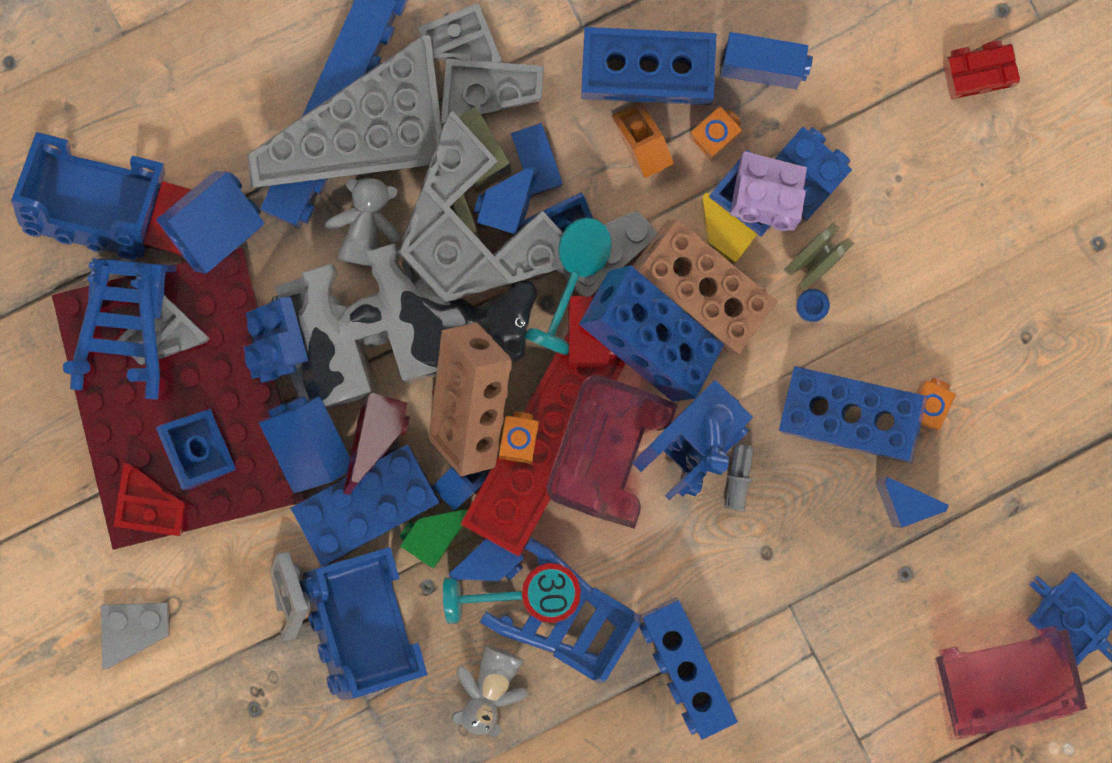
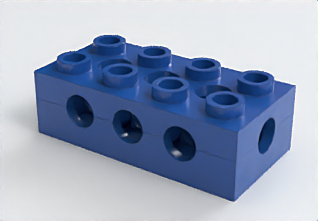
M585 27L581 99L712 105L714 99L717 33ZM612 59H618L623 62L624 68L619 71H613L608 68L607 63ZM643 61H652L656 64L657 69L654 72L648 73L640 68V64ZM677 62H683L688 65L690 71L686 74H679L674 71L672 66Z
M631 265L608 271L579 323L580 326L672 402L696 399L724 346L722 342Z
M794 366L779 431L786 435L912 464L927 398L925 395ZM819 400H827L829 403L827 412L820 416L815 415L813 412L815 403ZM852 407L860 408V419L855 423L846 422L845 414L847 410ZM886 414L892 415L894 417L893 426L886 431L879 430L877 426L879 418Z
M675 597L640 614L643 622L640 623L639 628L647 644L654 642L658 652L652 655L661 673L668 672L672 679V682L668 683L667 686L676 704L678 705L683 702L687 710L681 715L691 735L698 733L701 740L738 723L680 601ZM668 631H677L679 633V641L675 646L666 647L662 643L663 636ZM682 662H692L694 668L689 676L682 677L677 674L678 666ZM696 693H708V700L703 706L697 707L692 705V699Z

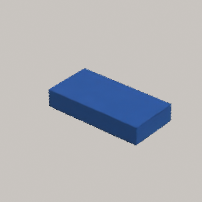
M542 123L511 133L523 170L533 165L540 167L532 196L563 186Z

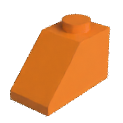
M641 102L611 115L634 163L644 178L657 174L674 164L663 134Z

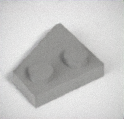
M479 3L418 27L421 36H431L433 60L459 59L502 63Z
M163 295L160 318H154L158 359L206 343L210 338L172 301ZM128 329L117 341L143 343L142 330ZM132 356L140 365L145 364L144 357Z
M289 552L276 554L270 572L275 591L277 611L283 610L287 620L284 630L280 631L283 641L296 639L306 613L310 609L308 594L302 592L299 583L300 571L298 565L292 562Z
M169 603L101 605L102 669L111 668L170 636Z

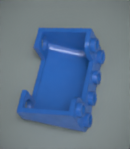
M36 132L11 199L17 222L22 227L24 233L33 237L43 235L54 238L56 241L66 245L76 243L84 245L95 252H113L127 260L143 257L146 250V245H144L145 237L165 175L164 163L131 156V170L72 156L67 139ZM47 144L56 146V147H58L59 149L52 148V147L48 146ZM143 168H148V169H150V170H152V171H154V172L146 171V170L143 169Z
M390 547L304 572L303 580L299 582L302 592H306L309 597L311 612L308 613V619L314 632L317 631L321 643L317 645L321 662L327 664L330 676H327L329 691L331 695H337L340 700L358 698L428 675L419 643L409 644L391 583V581L400 578Z

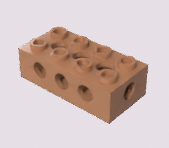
M667 220L632 266L724 344L723 349L730 353L739 354L778 303L769 293L678 220ZM677 258L682 262V270L678 275L673 270V264ZM702 279H705L707 290L702 295L699 292V283ZM730 299L732 310L727 315L724 311V304Z
M478 322L442 330L428 437L460 476L488 470L496 466L497 453L500 450L501 426L504 423L505 399L508 396L509 372L512 369L510 356L504 352Z

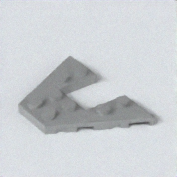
M450 111L447 115L398 253L443 302L564 268L559 260L558 252L560 238L563 233L543 211H539L493 255L450 208L465 191L497 162V159L453 111Z

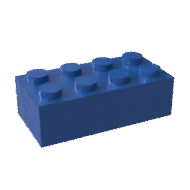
M407 444L381 458L350 495L343 494L345 478L290 509L323 567L441 502L411 446Z

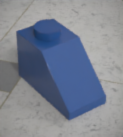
M451 467L432 488L455 511L481 488L491 469L460 476Z
M486 539L448 575L452 579L500 581L505 576L510 581L524 568L519 563L524 557L521 554L517 557Z

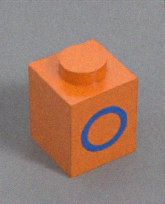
M719 106L691 131L689 138L712 161L740 136L742 129L739 127L741 121L733 111L728 109L725 112Z
M932 378L931 382L927 380L921 381L916 394L925 395L927 398L922 425L935 431L941 429L956 396L955 393L949 391L951 385L936 378Z
M513 412V417H505L499 459L532 464L539 421L532 420V414Z

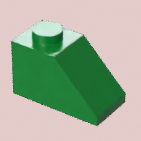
M464 509L419 518L416 523L409 521L399 536L404 540L400 547L431 568H435L462 528L460 524L468 510Z

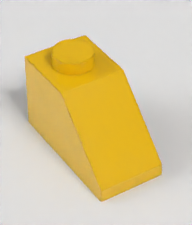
M706 192L700 201L706 242L731 264L735 265L757 233L736 217L730 215L728 211L709 198L710 194Z

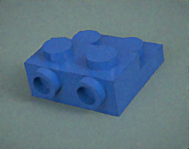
M802 127L775 158L776 160L807 167L803 188L806 192L802 211V218L805 221L814 214L852 171L848 166L851 162L850 159L839 149H835L834 152L828 149L823 144L826 138L813 127L809 130Z
M291 296L277 299L246 313L248 320L247 328L252 335L254 343L243 348L245 363L250 370L252 379L260 378L261 383L280 378V376L297 372L296 365L308 361Z

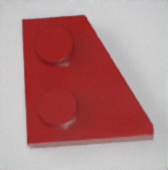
M123 463L113 527L182 536L187 503L132 464Z

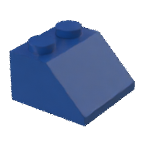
M535 165L528 167L487 189L483 194H479L474 213L479 214L477 223L516 234L523 227L522 221L525 220L540 167Z

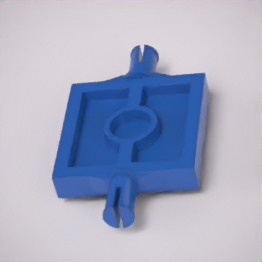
M1072 571L1058 585L1052 588L1039 575H1036L1033 578L1034 581L1031 580L1028 585L1042 599L1039 606L1026 620L1074 665L1078 666L1089 653L1097 649L1112 662V644L1107 640L1112 629V607Z

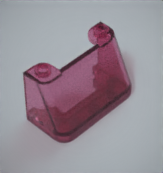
M600 375L588 377L580 387L547 482L546 489L550 499L558 504L593 517L635 529L641 510L640 500L635 494L624 490L633 465L632 462L636 457L645 428L653 431L666 429L673 420L678 404L642 389Z
M1057 626L1046 627L1037 630L1038 636L1030 640L968 653L960 652L959 647L940 650V656L935 657L934 662L949 741L1068 717L1088 709L1068 630L1058 631Z

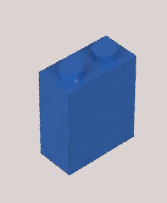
M729 32L725 44L720 77L797 90L801 81H806L807 75H810L813 56L807 55L809 45Z
M214 171L156 219L195 272L208 273L265 224L259 216L261 214L259 207L251 199L245 197L240 190L242 188L241 182L231 172Z
M302 396L288 404L286 402L268 411L270 417L259 422L293 493L330 483L347 473L350 456L320 396L310 400H306L305 396Z

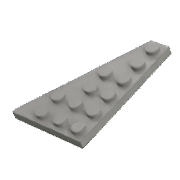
M420 36L247 154L251 188L430 165L442 132L431 36Z

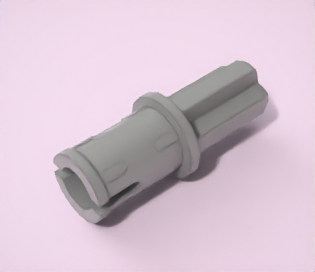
M743 444L735 446L731 475L727 474L726 476L729 482L724 508L745 511L749 482L753 480L749 478L753 456L752 446Z

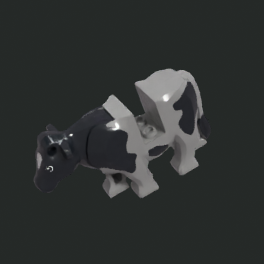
M390 244L365 253L367 261L372 265V274L378 282L379 293L365 296L348 307L339 305L338 299L331 296L332 285L337 277V271L334 265L328 264L301 273L302 278L275 286L278 295L272 297L271 302L290 296L292 299L308 357L307 362L296 365L297 372L290 374L298 398L305 396L306 400H310L320 396L325 408L330 409L366 398L370 392L379 394L363 344L369 345V347L378 346L388 342L387 336H389L402 381L409 384L427 377L436 376L442 330L476 322L510 356L511 362L519 361L525 356V335L529 330L531 311L538 296V291L531 281L521 280L514 282L505 294L480 308H475L463 298L443 302L405 259L402 262L403 270L398 265L399 246Z

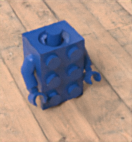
M714 380L632 464L642 472L664 451L681 468V471H684V476L665 497L670 500L677 493L682 497L685 494L696 496L701 492L703 478L708 471L722 475L727 470L729 457L725 455L734 444H737L749 432L745 425L753 416L735 397L731 396Z

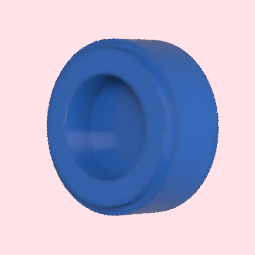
M818 289L804 291L796 301L798 315L807 322L820 321L827 315L830 307L828 297Z

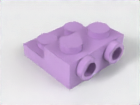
M743 151L740 157L730 215L739 217L742 221L749 223L760 222L768 224L776 230L794 231L802 217L806 192L803 188L807 167Z

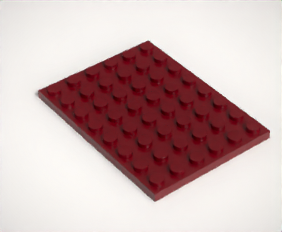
M243 247L232 251L208 273L193 271L187 261L173 264L177 266L176 272H165L164 295L210 339L206 343L158 359L160 370L158 399L145 398L146 381L131 382L127 378L129 369L146 368L145 364L140 365L132 356L92 351L88 353L87 361L90 364V371L84 374L83 390L74 391L113 550L171 536L168 534L113 527L123 463L132 464L187 503L182 533L299 504L306 500L304 491L293 493L259 425V422L270 417L268 411L282 404L276 379L264 383L260 382V378L252 379L250 370L245 363L243 347L254 343L252 335L247 328L248 320L246 313L258 308V303ZM126 276L110 280L107 286L137 289L131 285V281L135 280L136 276ZM89 286L51 295L67 361H73L88 305ZM103 299L100 312L140 316L139 303ZM96 325L93 338L117 341L128 329ZM211 409L236 470L191 490H182L156 427Z

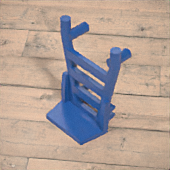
M92 258V262H89L88 265L91 269V275L87 278L89 282L88 305L73 361H66L63 364V371L66 374H71L70 389L83 390L84 374L90 371V364L87 361L89 351L144 357L146 368L129 369L127 378L131 382L146 381L145 398L158 399L160 370L154 318H160L165 272H176L177 266ZM110 273L136 276V279L131 281V285L137 289L107 286ZM104 299L139 303L140 316L100 312L102 301ZM96 325L142 330L143 343L93 338Z
M530 537L524 548L536 555V561L539 565L547 563L561 564L570 569L578 578L581 587V599L576 611L566 620L557 622L548 637L536 633L542 622L531 616V614L523 628L513 626V621L508 614H502L497 618L485 611L479 622L499 635L554 653V657L598 684L606 682L638 629L640 615L597 588H592L552 549ZM587 600L595 608V611L574 646L561 642ZM607 619L615 629L600 654L597 655L587 651Z

